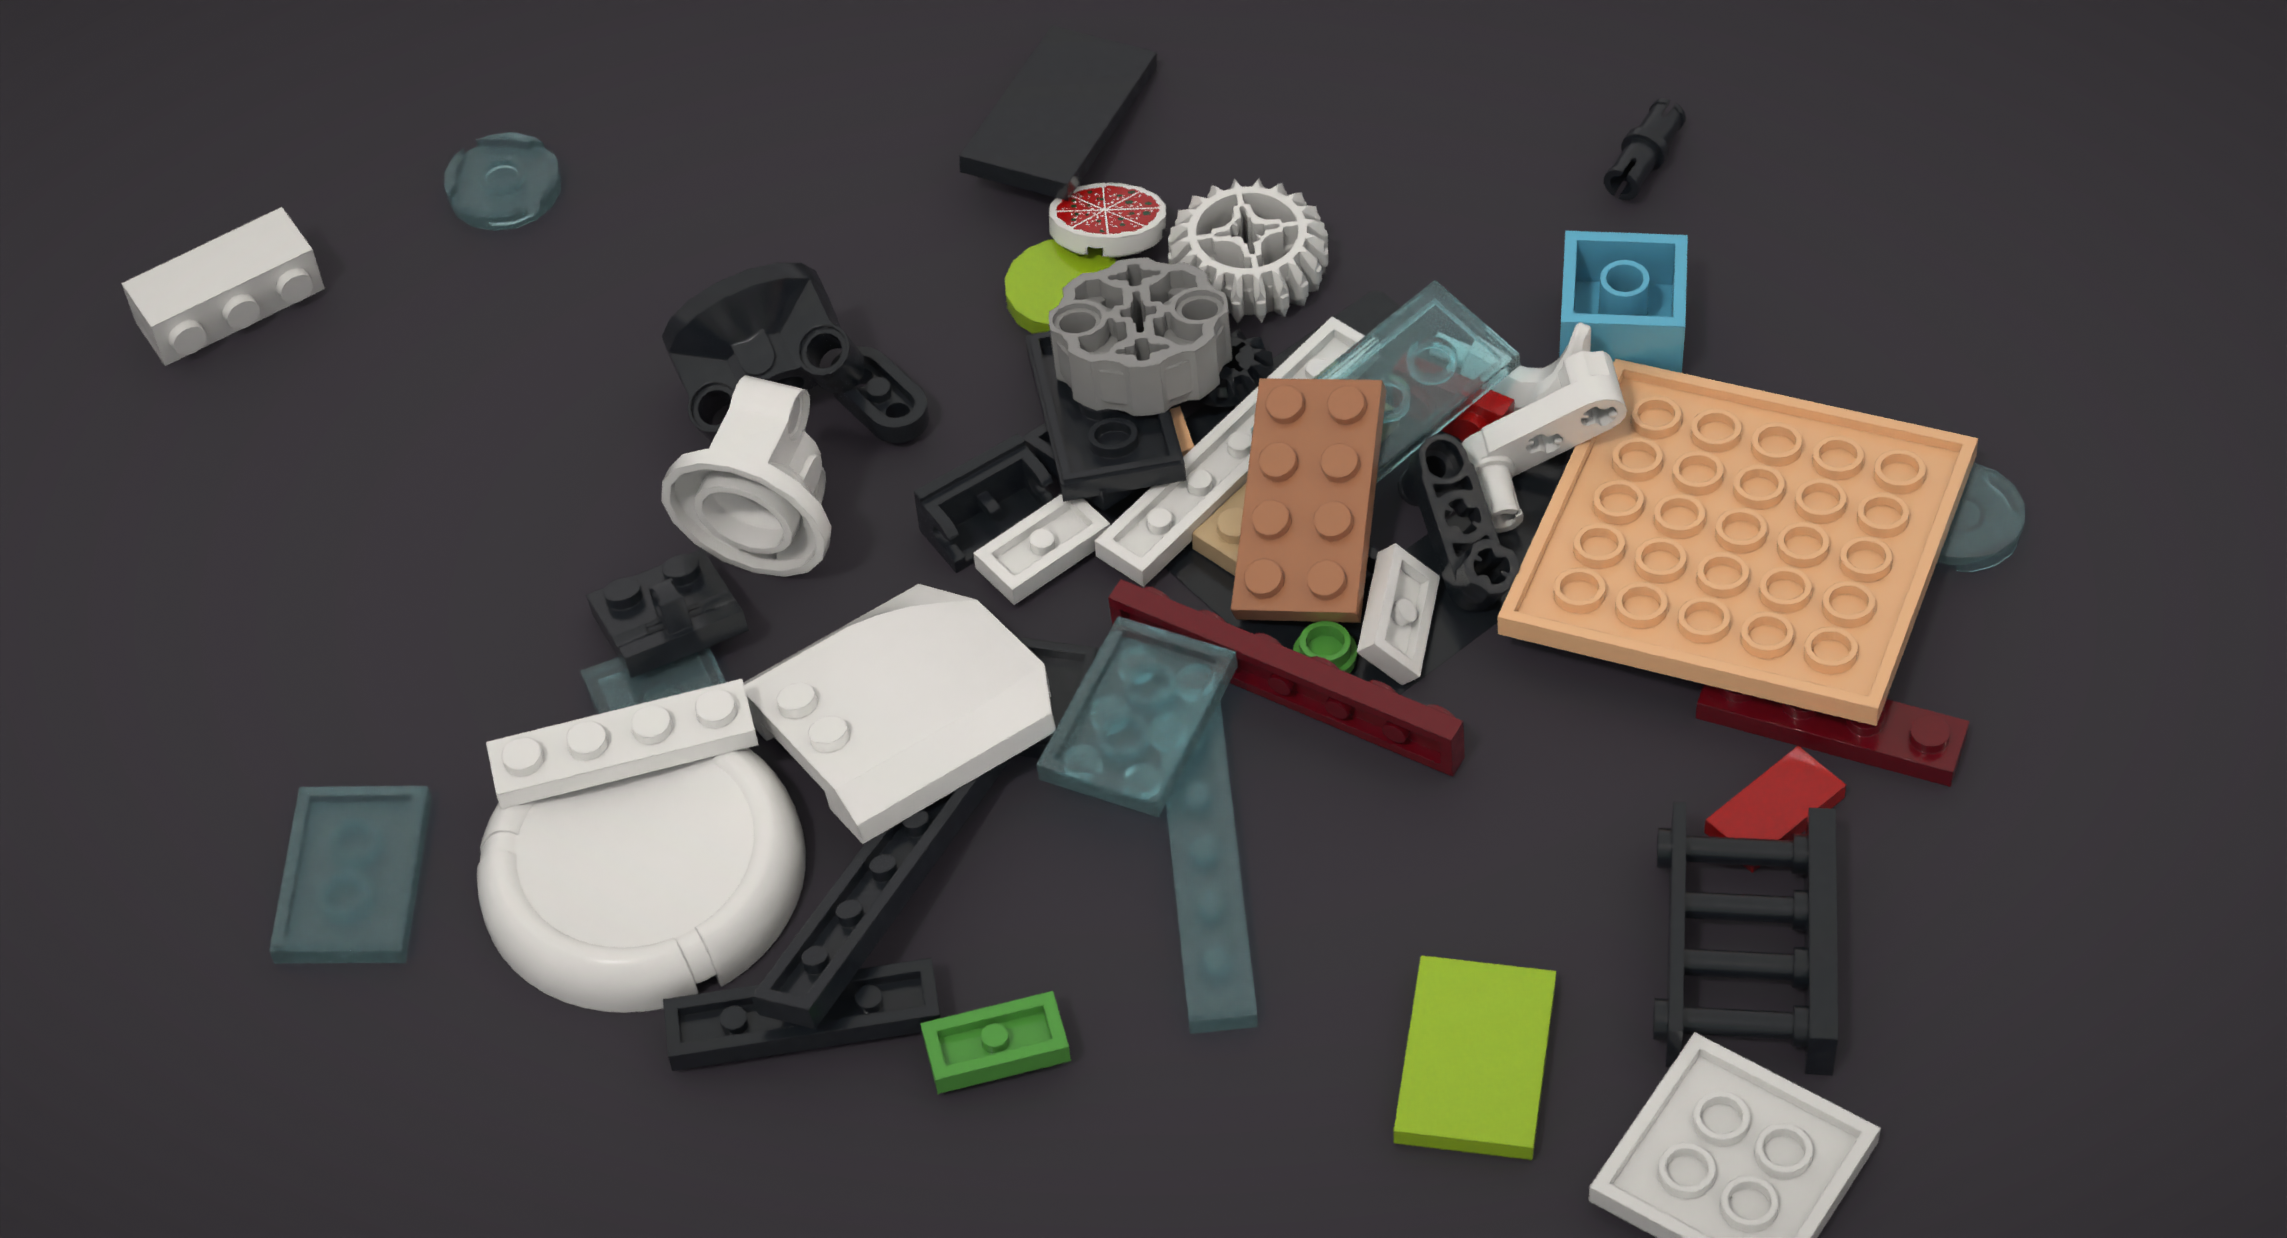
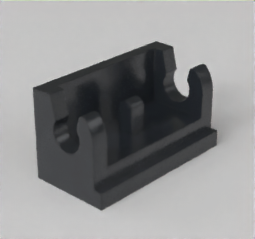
M1016 434L914 491L919 530L950 567L958 573L975 563L973 555L975 551L1053 500V495L1045 488L1053 483V479L1044 465L1025 445L1024 439L1019 434Z

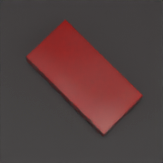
M1796 746L1705 820L1704 833L1711 837L1793 840V834H1801L1806 830L1809 808L1832 809L1845 798L1846 784L1801 747ZM1743 865L1752 873L1760 867L1757 865Z

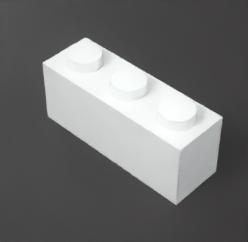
M282 207L121 283L136 324L165 366L325 289L313 249Z

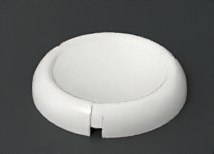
M745 748L501 809L498 803L481 841L480 862L477 866V885L483 919L492 942L510 967L529 984L560 1001L582 1008L604 1012H646L664 1009L663 999L699 994L696 984L706 981L713 976H716L722 987L748 970L767 952L789 922L797 905L806 869V847L796 807L785 786L761 757L751 749Z

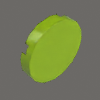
M1054 239L1031 246L1012 261L1005 276L1007 309L1015 322L1030 333L1050 331L1049 311L1056 308L1063 298L1062 288L1082 273H1094L1109 268L1116 262V259L1103 256V248L1088 247V255L1077 254L1060 246Z

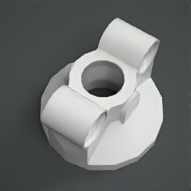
M743 376L735 387L730 407L709 449L682 454L670 466L662 481L661 501L672 522L694 544L723 562L753 573L787 577L811 571L823 560L828 550L832 526L821 505L825 492L826 474L822 467L820 450L816 442L805 432L810 410V395L808 391L756 377Z

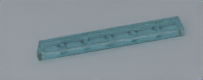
M1219 687L1154 693L1190 1034L1258 1027Z

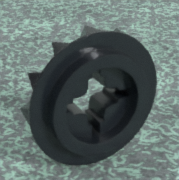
M1240 328L1232 333V360L1227 364L1235 361L1236 369H1230L1224 365L1219 373L1220 384L1202 399L1194 401L1213 407L1239 405L1259 386V378H1267L1273 373L1272 352L1265 350L1261 337L1246 339Z

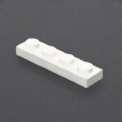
M742 679L486 742L495 791L501 809L759 745Z

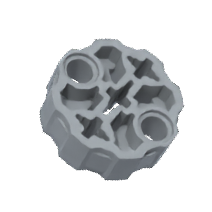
M1148 257L1118 260L1109 268L1094 273H1082L1062 288L1063 298L1059 305L1049 311V328L1056 378L1069 385L1073 391V400L1096 411L1113 409L1125 411L1132 416H1146L1165 413L1172 406L1187 400H1200L1220 384L1219 373L1222 367L1232 360L1226 294L1215 289L1208 282L1207 272L1185 262L1167 264L1155 262Z

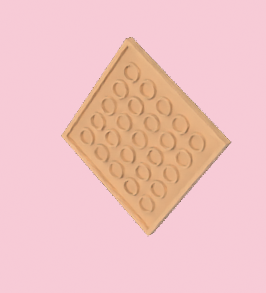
M1615 358L1613 364L1627 408L1626 417L1612 429L1575 446L1519 568V572L1498 614V634L1877 726L1974 464L1978 438Z

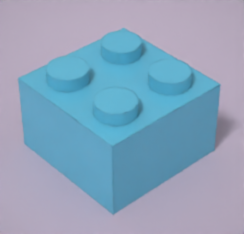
M1565 231L1559 358L1569 344L1576 324L1582 322L1591 326V352L1604 351L1610 354L1613 362L1616 358L1682 373L1686 323L1688 235Z

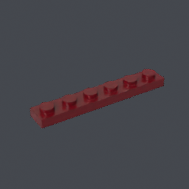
M1120 579L1108 597L1113 633L1116 636L1449 776H1454L1465 758L1464 723L1441 706L1421 704L1397 694L1394 689L1383 682L1376 680L1366 681L1340 670L1335 664L1325 658L1318 656L1308 657L1282 646L1280 642L1267 634H1253L1226 623L1224 619L1209 610L1197 611L1175 602L1162 591L1153 587L1142 588Z

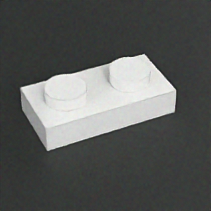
M1060 494L973 553L975 568L1015 605L1094 552V541L1111 524L1083 498L1063 502L1062 494Z
M1395 543L1379 551L1377 554L1357 653L1396 682L1404 685L1419 678L1421 675L1440 576Z

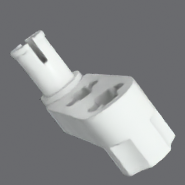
M1580 351L1572 354L1564 360L1563 367L1557 373L1561 389L1483 427L1481 431L1472 434L1462 442L1469 461L1474 464L1496 533L1507 532L1516 528L1524 518L1512 481L1514 476L1612 429L1626 417L1627 408L1610 354L1604 351Z

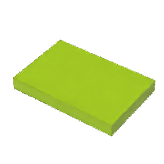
M1421 955L1394 1125V1143L1533 1160L1556 986V971Z

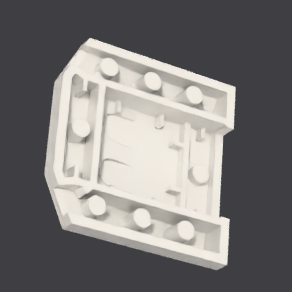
M922 584L915 585L743 682L754 728L766 741L775 737L825 791L830 810L862 844L1056 732L1050 699V685L1044 663L978 600Z

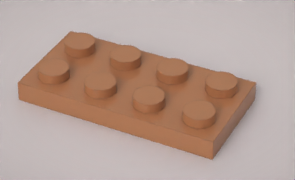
M1259 378L1231 611L1237 620L1361 623L1387 392L1382 380Z

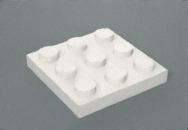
M1694 1032L1590 1185L1589 1201L1657 1238H1818L1878 1144L1881 1128Z

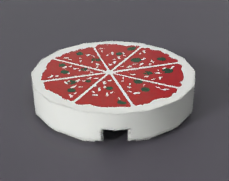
M1095 183L1078 186L1068 200L1055 198L1050 204L1049 234L1057 244L1077 254L1088 255V247L1103 248V256L1116 258L1138 254L1155 246L1162 239L1163 229L1166 230L1165 203L1158 195L1142 187L1122 183Z

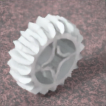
M1259 178L1250 187H1241L1236 179H1234L1231 188L1223 191L1212 185L1208 198L1192 196L1189 209L1178 210L1175 226L1171 227V234L1168 237L1169 264L1185 262L1207 272L1208 282L1215 289L1226 294L1228 311L1232 313L1237 324L1244 315H1256L1262 323L1266 313L1270 311H1275L1285 317L1289 303L1305 306L1309 292L1319 290L1322 274L1326 273V267L1328 266V233L1325 230L1324 223L1321 222L1316 206L1306 205L1302 192L1287 196L1282 183L1277 184L1271 189L1264 188Z

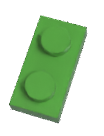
M1053 991L920 1023L938 1094L1071 1061L1069 1044Z

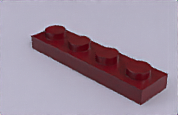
M1705 684L1696 707V719L1951 787L1967 738L1970 722L1886 699L1878 724L1874 726Z

